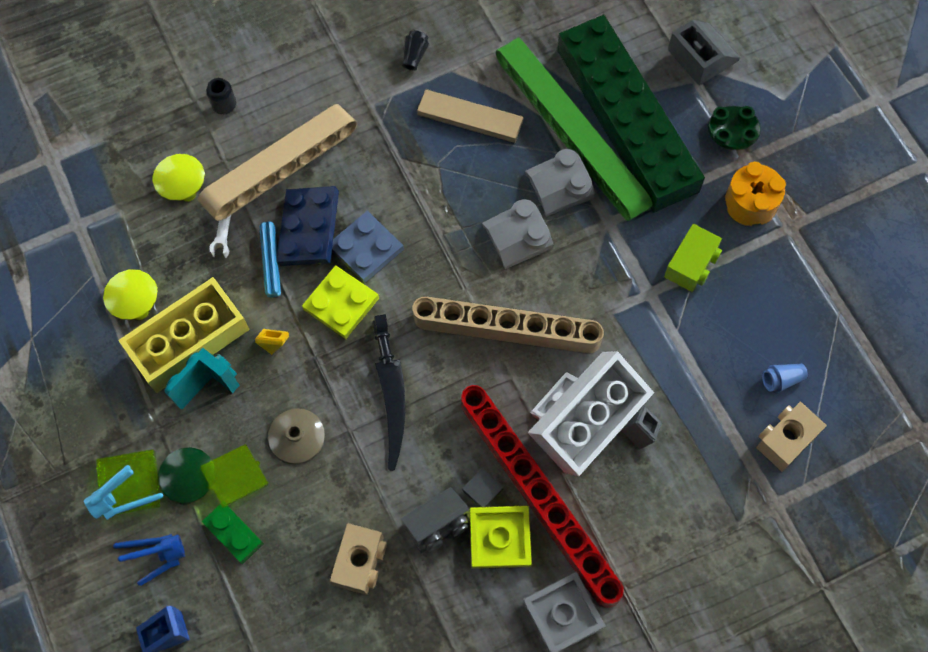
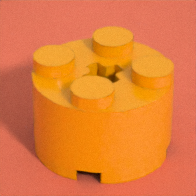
M753 161L740 168L733 175L725 195L729 215L736 222L745 226L768 223L775 216L784 198L785 180L774 169L759 162Z

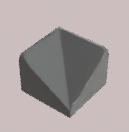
M643 405L621 431L639 449H642L655 442L662 422Z

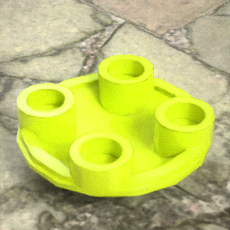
M175 154L166 157L157 165L152 181L156 192L160 196L169 200L189 202L196 197V193L203 185L205 171L202 164L195 157L188 154Z
M129 269L119 272L109 280L104 289L103 300L105 307L113 316L120 319L142 320L148 316L149 311L156 302L158 287L151 276L141 270Z

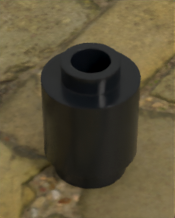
M223 78L212 79L207 85L206 94L213 111L221 115L232 112L236 107L237 101L231 84Z

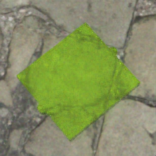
M246 444L200 466L209 482V490L214 491L223 508L268 485V481L259 467L260 462L254 459Z

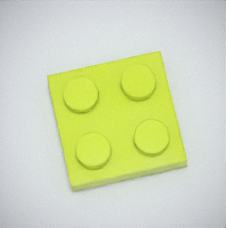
M335 265L304 302L302 308L341 337L347 339L379 300V294Z
M529 506L470 508L472 569L531 567Z

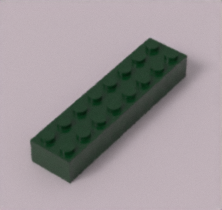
M601 15L559 33L557 47L559 55L623 163L650 196L653 213L700 193L705 176L606 16Z

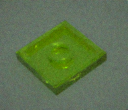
M154 449L96 459L98 489L125 466L129 465L131 470H133V474L111 492L116 501V504L112 506L113 508L159 494L157 460ZM160 499L118 514L161 507Z

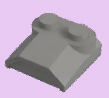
M563 149L556 154L555 158L525 171L544 209L546 217L592 200L595 197L591 178L579 154L574 150Z
M519 200L513 204L511 209L482 223L502 260L504 269L553 249L554 243L549 229L537 206L531 200Z

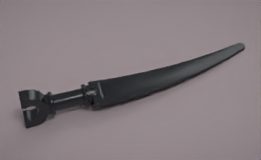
M386 314L376 315L372 325L381 355L379 361H382L375 363V367L380 380L387 414L388 469L394 471L400 455L406 413L405 387L400 359L393 360L394 355L391 354Z

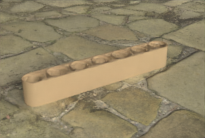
M335 104L207 186L199 194L198 202L215 220L221 221L350 136L357 126V121L340 105Z
M420 297L412 306L415 324L421 329L582 353L596 352L601 346L604 335L601 324L587 319L433 297ZM423 310H430L432 312L427 317L419 315ZM449 314H457L459 316L455 321L446 319ZM481 317L487 320V322L478 325L473 320ZM505 321L512 322L514 326L510 329L503 328L500 324ZM536 325L542 330L538 333H533L528 328ZM564 329L569 335L561 337L556 334V331ZM586 333L594 334L597 339L589 341L586 340L583 335Z

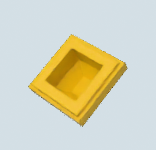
M263 329L255 338V343L272 355L283 346L289 337V333L286 331Z

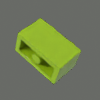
M692 224L667 266L664 278L691 292L695 290L697 284L703 286L710 271L706 270L710 262L715 265L723 251L718 248L722 238Z

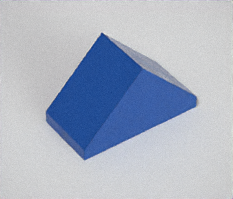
M166 606L136 627L142 652H160L190 640L182 611L173 606Z

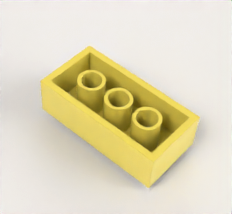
M212 277L118 341L148 384L158 393L166 387L167 382L172 376L179 374L186 367L188 359L194 353H198L204 348L214 355L250 329L243 316L214 277Z

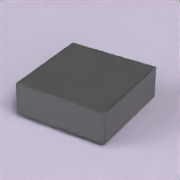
M482 468L462 488V491L479 507H487L503 491V487Z

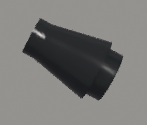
M412 30L405 36L404 60L402 64L405 69L417 70L418 64L429 46V37L425 33Z

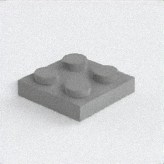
M577 572L523 599L549 652H560L606 627Z

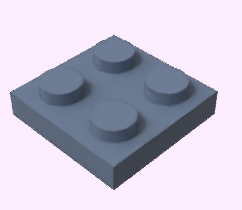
M366 211L333 239L332 252L364 284L404 250L403 244L369 211Z

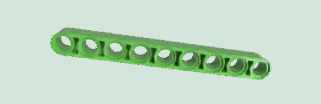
M516 38L497 49L495 53L500 65L565 146L579 154L590 177L627 221H631L651 208L652 201L645 189L520 38Z

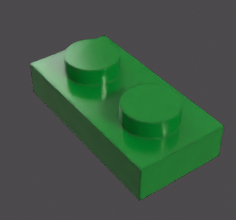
M224 501L202 520V523L241 564L246 562L264 544Z

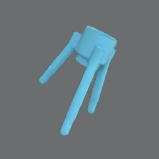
M127 465L101 488L84 499V503L95 519L104 515L108 520L118 513L162 499L163 494L159 493L113 508L112 506L116 504V501L111 492L133 474V470Z

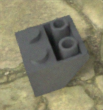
M692 20L672 32L668 51L699 86L740 60V57L708 22Z
M452 487L403 516L401 521L419 552L423 553L427 550L428 553H431L442 546V540L452 534L453 537H456L468 529L467 524L470 523V510Z

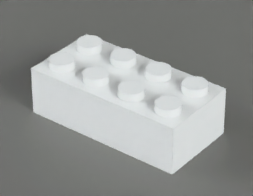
M618 351L602 352L530 429L528 434L564 473L580 476L654 392Z

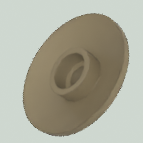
M290 409L281 413L272 422L268 432L270 449L278 459L289 464H301L313 459L322 449L325 440V430L322 422L314 413L305 409ZM298 429L300 434L297 437H291L290 433L292 430Z

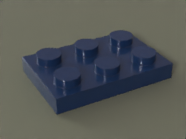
M336 186L286 189L277 252V263L280 266L329 264L331 262L339 190Z

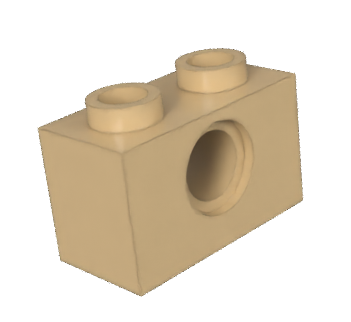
M801 401L794 408L788 405L777 417L781 420L774 428L770 424L758 436L762 441L756 448L782 472L827 426ZM783 430H790L794 434L795 440L787 439L783 434Z
M347 523L330 579L333 586L365 595L368 594L369 588L374 589L378 578V571L375 570L377 560L383 559L387 542L383 541L382 532ZM357 554H366L368 560L364 566L356 567L353 565V558Z

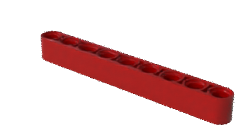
M477 385L466 387L461 394L464 414L573 570L577 572L594 600L604 608L615 606L623 595V586L616 574L486 391ZM471 397H477L482 402L477 406H471L467 403V400ZM492 419L498 425L493 429H487L482 424L485 420ZM503 442H509L514 446V449L510 452H503L499 449V445ZM519 465H525L531 472L526 476H520L515 472V468ZM541 488L546 491L547 497L543 500H537L532 496L531 492L534 489ZM553 512L561 513L564 521L561 524H554L549 520L548 515ZM575 536L580 539L581 546L577 549L569 548L565 539ZM588 560L594 561L598 565L599 571L595 574H589L584 570L583 563ZM605 585L612 586L616 591V598H604L601 594V587Z

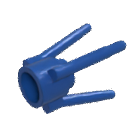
M179 534L115 543L113 547L119 549L156 544L155 547L118 557V561L123 562L158 553L160 561H167V563L140 579L137 584L141 586L169 568L180 565L179 559L185 557V551Z

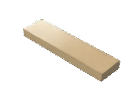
M427 89L417 110L419 116L514 143L523 123L522 116Z

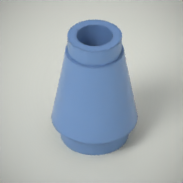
M802 363L770 365L762 373L766 389L776 393L802 380H806L808 377L807 369Z

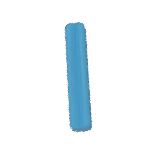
M262 222L260 224L265 294L267 297L273 298L281 294L279 264L277 263L276 230L273 222Z

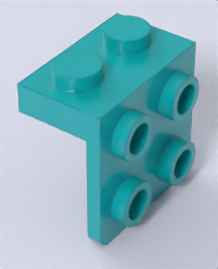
M202 348L188 359L186 367L179 374H175L169 379L164 392L177 407L183 409L212 377L232 394L240 384L235 379L237 373L230 367L231 364L220 354L214 357Z

